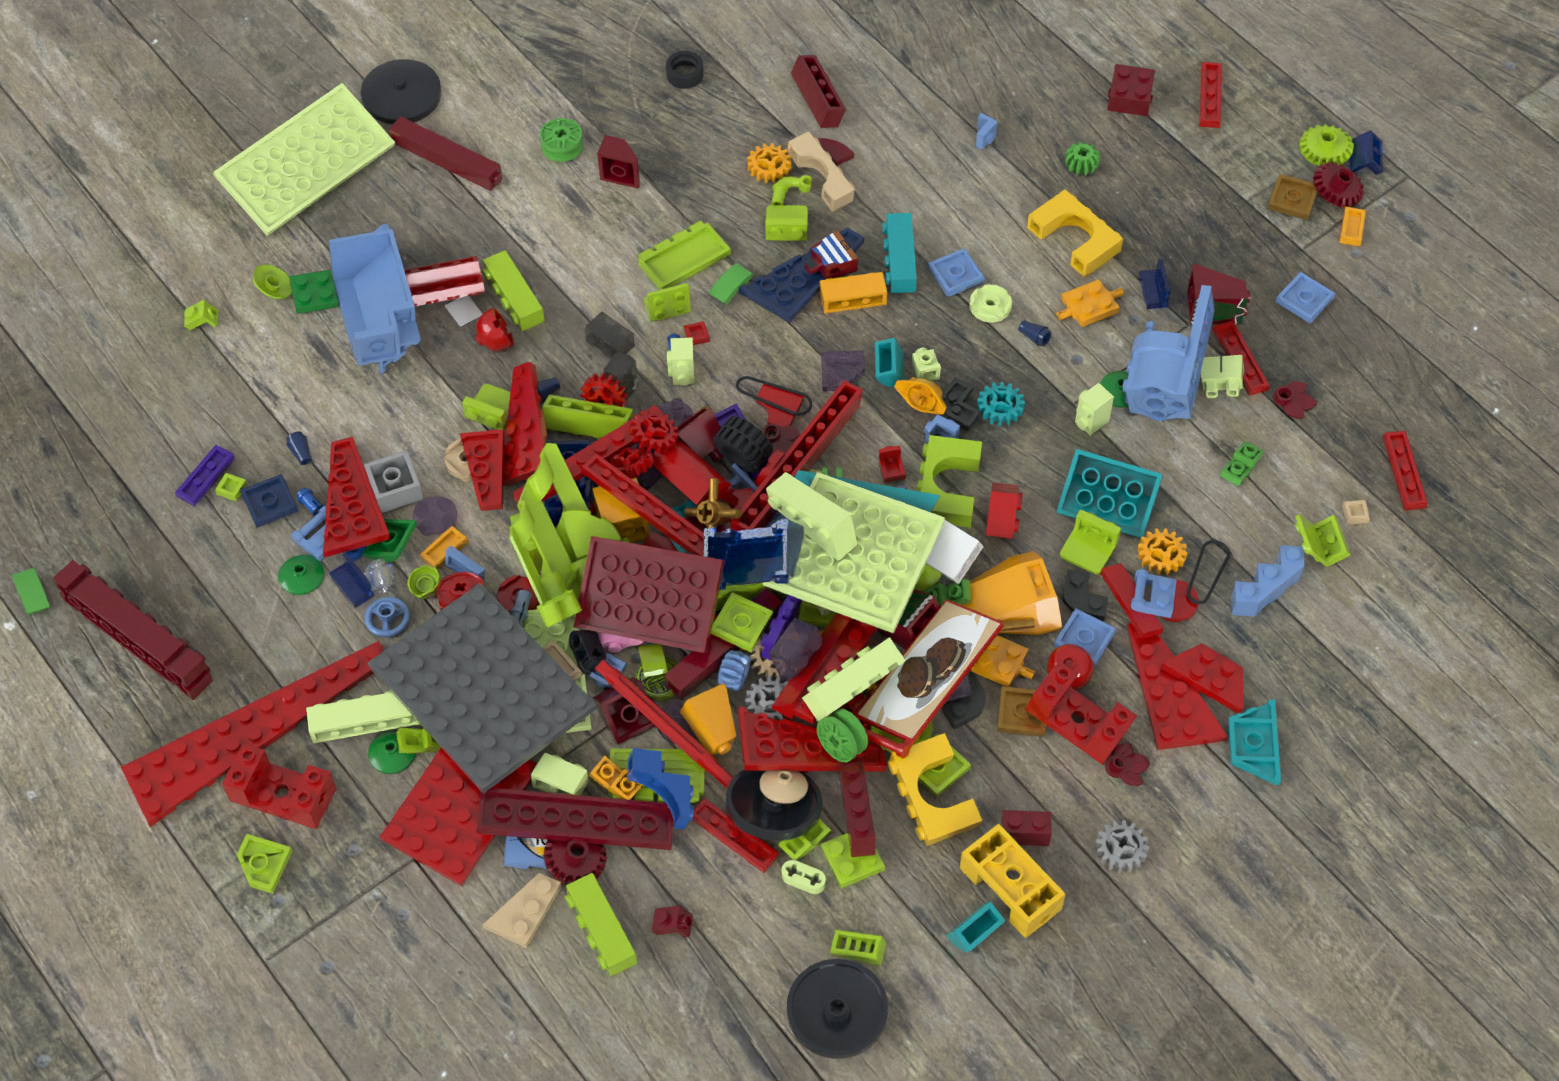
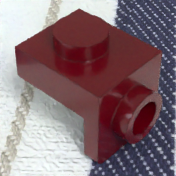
M680 905L655 908L652 932L656 935L679 933L684 938L690 937L693 916Z

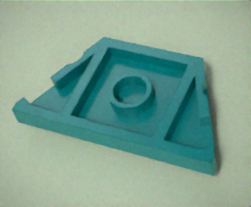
M1271 699L1263 706L1258 708L1252 707L1245 713H1238L1229 717L1230 764L1274 785H1280L1281 772L1275 699Z

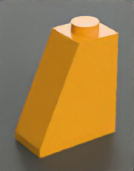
M725 684L718 685L688 699L680 713L701 744L713 756L718 753L720 755L727 753L732 748L731 744L737 736Z

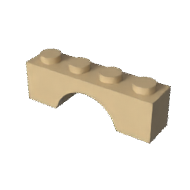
M808 131L788 141V155H791V159L798 168H813L825 177L826 182L822 187L821 198L832 212L853 202L854 185L851 181H847L841 168L833 163L830 154L823 150L816 137H813Z

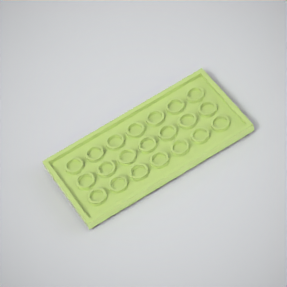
M341 83L215 170L214 176L261 230L269 236L394 147L395 142L344 84Z

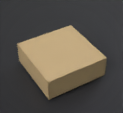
M1366 500L1343 501L1342 508L1346 525L1369 523L1370 516Z

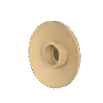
M766 771L760 779L762 793L768 799L777 803L788 804L797 802L805 796L808 788L806 778L799 771Z

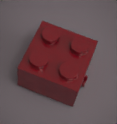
M1115 64L1112 85L1108 93L1109 103L1107 111L1147 117L1149 104L1152 103L1153 98L1151 93L1155 70Z

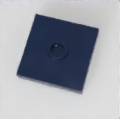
M282 474L240 490L256 528L298 512L297 505Z

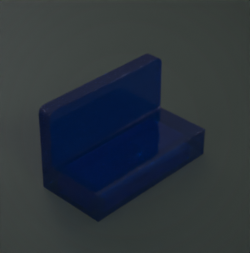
M1371 130L1353 138L1352 143H1354V147L1350 157V170L1356 172L1367 167L1375 175L1382 173V140Z
M1159 259L1156 269L1139 271V280L1146 309L1168 307L1171 291L1163 259Z
M345 552L342 554L344 564L329 574L331 579L356 608L374 597L370 581Z

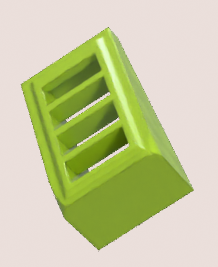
M835 930L830 953L869 964L882 965L886 941L883 936ZM843 938L847 939L845 949H841ZM853 941H856L855 949L853 951L851 950ZM863 943H866L865 951L861 952Z

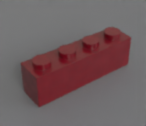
M798 55L791 75L820 128H838L846 111L845 106L817 56Z
M863 761L839 763V782L851 857L876 855L875 831Z

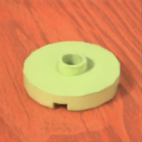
M983 285V288L975 289L970 296V310L977 319L984 322L994 323L1002 321L1011 312L1012 298L1007 294L1008 291L998 285Z

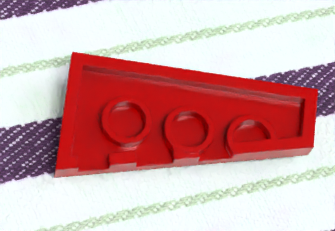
M503 429L460 433L480 510L503 509L505 445Z

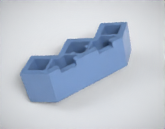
M1281 545L1276 558V564L1258 563L1254 582L1235 581L1231 595L1232 615L1256 616L1266 605L1271 604L1280 597L1287 588L1296 584L1300 580L1304 569L1303 547Z

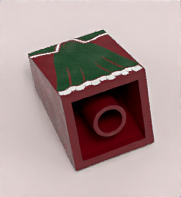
M1192 264L1187 287L1190 324H1193L1201 286L1207 285L1212 286L1215 312L1212 324H1222L1233 320L1235 324L1241 325L1243 316H1247V303H1250L1251 293L1250 290H1247L1246 281L1197 264Z
M914 589L894 633L880 628L877 631L887 638L890 637L894 643L906 650L939 609L935 596Z

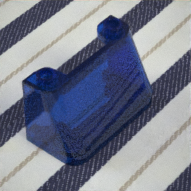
M789 519L777 520V524L773 523L772 527L739 531L729 528L726 531H721V533L716 532L715 527L704 528V557L725 561L719 590H725L726 586L773 581L777 584L789 583V580L794 578L804 539V527Z

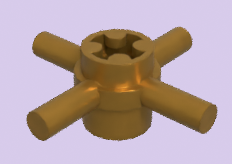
M710 478L709 500L701 502L698 508H686L684 513L687 517H697L701 523L707 525V536L716 542L717 526L727 524L731 518H740L741 510L731 509L729 504L718 500L719 479Z

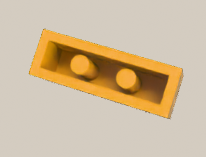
M883 272L820 280V297L824 313L887 305V289Z

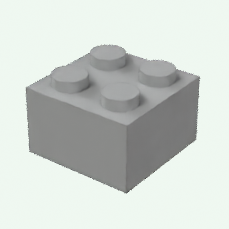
M407 450L364 464L381 513L423 500L421 487Z

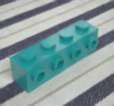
M912 213L886 214V222H882V234L887 236V239H883L884 251H888V255H885V268H889V272H886V285H890L891 293L916 292L917 276Z

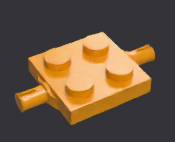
M1098 279L1062 293L1061 300L1067 309L1057 312V318L1061 321L1067 317H1072L1077 320L1081 327H1085L1118 314L1120 307L1114 299L1124 296V291L1120 287L1110 292Z
M998 635L971 669L972 672L1005 687H1010L1013 680L1019 675L1033 680L1036 671L1023 666L1029 649Z

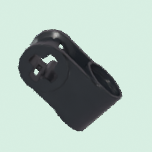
M578 630L570 633L569 646L574 654L578 668L586 675H590L591 672L595 673V668L598 664L607 658L600 642L599 634L596 631Z

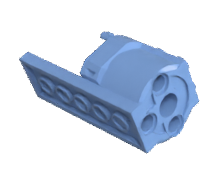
M1201 286L1190 339L1180 333L1153 331L1155 324L1153 321L1147 322L1146 332L1139 334L1134 339L1131 352L1132 361H1129L1127 366L1128 379H1124L1123 392H1126L1125 404H1128L1130 413H1138L1156 421L1175 418L1191 419L1215 312L1212 286Z

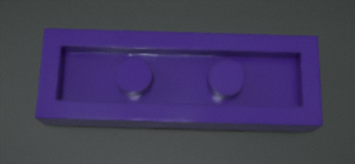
M215 445L175 492L177 498L195 507L235 459L234 454Z

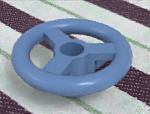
M383 597L374 601L365 613L366 627L371 633L379 637H392L400 634L405 630L410 621L409 607L404 601L395 597ZM372 614L377 615L383 622L382 630L373 625ZM404 614L401 624L390 630V624L394 619Z

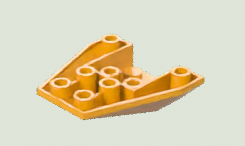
M1034 551L1011 556L970 581L972 602L963 606L1001 622L1034 619L1035 628L1000 631L999 633L1042 635L1062 630L1057 595L1042 557Z

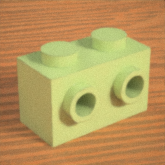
M671 338V351H667L668 377H673V385L685 386L695 384L692 338Z
M1099 383L1089 390H1084L1078 398L1075 422L1081 430H1085L1089 435H1092L1110 421L1114 396Z
M548 753L543 754L531 774L532 786L546 793L581 796L588 784V773L583 766L569 763L558 755H550Z

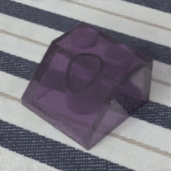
M794 618L768 654L781 680L786 682L797 677L801 670L807 666L815 651L820 648L823 639L817 627Z

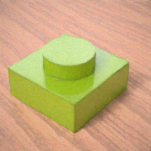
M225 473L215 491L217 495L237 502L241 495L240 490L244 489L247 483L243 478Z

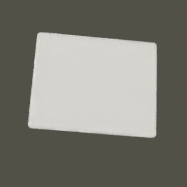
M469 296L458 298L445 305L459 326H463L482 315V312Z

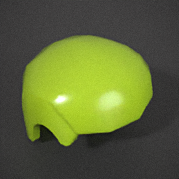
M424 564L420 568L413 570L408 576L407 586L411 594L417 598L429 599L437 595V586L442 580L441 574L435 567Z

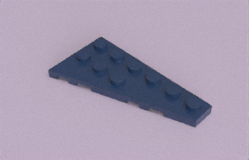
M849 228L839 232L854 253L864 243L865 237ZM810 248L809 252L802 256L799 254L773 268V272L764 277L759 276L754 279L753 283L747 286L744 284L739 287V293L790 323L820 291V280L826 279H824L819 271L811 275L807 273L804 263L811 260Z

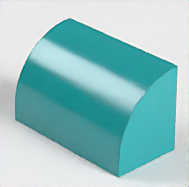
M895 337L875 342L876 379L888 387H894L898 380H905L904 351Z
M989 901L979 906L947 933L946 936L960 950L970 952L1006 920Z

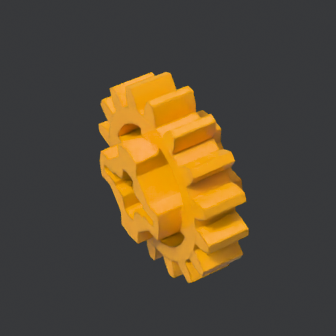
M763 143V148L756 146V152L750 151V156L747 157L748 171H751L752 177L757 175V181L764 179L765 183L768 180H772L775 183L776 178L782 179L783 175H789L791 155H788L787 149L782 150L781 145L776 148L774 143H771L770 146Z
M1156 528L1154 534L1148 531L1146 537H1141L1137 552H1139L1138 559L1142 560V567L1149 566V572L1155 569L1157 570V575H1160L1161 571H1165L1166 575H1169L1171 569L1174 572H1178L1179 566H1184L1188 553L1186 552L1187 544H1182V537H1175V531L1168 534V530L1165 528L1163 533H1160L1158 528Z

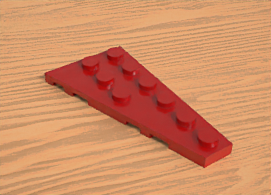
M526 362L513 369L505 430L504 486L528 479V477L535 473L541 461L539 455L546 445L545 440L548 437L544 413L539 406L541 396L537 394L536 389L539 385L536 367L531 362Z
M353 436L331 442L329 487L325 516L326 526L324 530L325 540L323 546L324 558L390 539Z
M1128 623L1127 631L1157 750L1227 741L1228 736L1198 691L1161 669L1163 662L1174 657L1160 634L1141 638L1133 624Z
M739 706L738 721L744 770L839 771V763L843 762L834 759L825 750L817 735V728L787 719L779 721L769 718L768 714L759 712V715L747 712V708ZM869 742L866 750L849 761H863L865 772H885L887 767L882 747Z

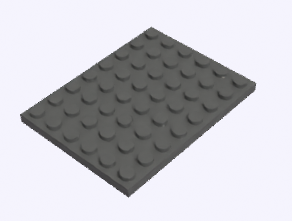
M481 583L368 662V666L483 794L597 709L595 702Z

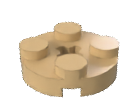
M458 439L452 442L445 451V466L452 476L468 482L472 477L468 462H464L462 458L465 456L462 440Z

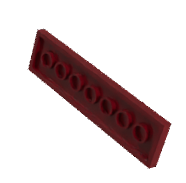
M491 788L484 794L480 792L476 833L558 841L577 839L576 841L584 840L586 843L671 850L673 816L666 803Z

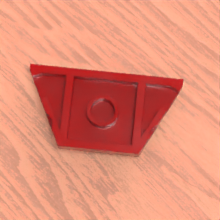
M1199 644L1163 662L1161 669L1235 713H1241L1244 708L1242 666L1204 644Z

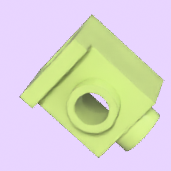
M920 348L915 353H912V366L917 378H924L930 381L940 379L941 366L940 363L938 364L933 349Z

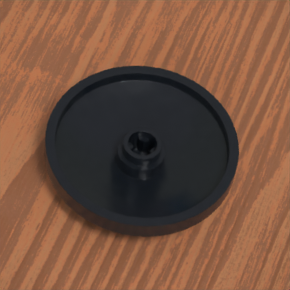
M410 59L392 60L377 66L365 77L361 86V98L364 108L373 118L387 124H394L400 116L412 122H417L427 117L436 109L442 95L441 83L437 73L428 65Z
M742 770L729 783L725 802L727 813L736 826L754 837L772 841L794 839L809 832L817 824L821 816V792L816 783L802 771L799 772L807 780V792L799 801L788 804L774 802L762 793L760 779L766 771Z
M829 959L815 963L805 969L795 979L788 994L787 1019L792 1033L806 1049L826 1058L842 1059L861 1054L879 1039L887 1022L888 1001L881 982L869 969L854 961Z

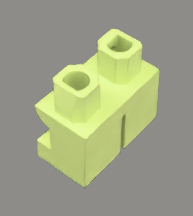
M1242 355L1222 356V365L1220 356L1204 357L1201 380L1203 391H1205L1207 398H1216L1218 390H1226L1229 397L1239 396L1240 389H1243L1244 364Z

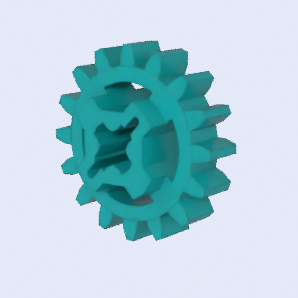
M993 382L992 388L985 386L984 392L980 391L977 401L978 410L981 411V414L983 413V420L990 419V424L996 421L998 426H1001L1002 422L1010 425V420L1017 422L1018 416L1023 415L1025 407L1024 395L1019 394V388L1013 390L1011 383L1008 386H1004V382H1001L1000 386H997Z

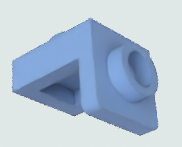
M983 113L978 116L977 128L979 131L976 138V147L982 150L994 141L998 123L992 117Z
M937 414L933 421H928L925 426V441L929 442V435L958 439L960 425L951 419H946Z
M606 652V661L623 674L628 664ZM598 671L596 673L591 672L590 677L595 679V685L605 690L607 687L612 688L605 680V677Z

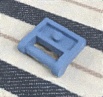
M325 506L321 507L318 510L319 513L299 531L295 530L290 535L296 544L312 557L319 560V562L324 558L323 546L326 524L308 540L304 537L322 521L326 520Z
M1144 569L1137 570L1135 572V596L1131 601V608L1138 612L1171 618L1176 579L1152 575ZM1145 585L1151 586L1149 602L1144 600Z

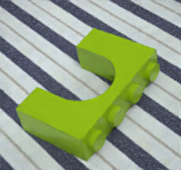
M929 435L928 444L924 443L922 456L926 457V461H921L920 475H923V480H918L917 491L940 495L931 513L945 517V520L954 526L971 528L975 497L946 493L936 486L934 478L939 473L950 469L979 472L982 442Z

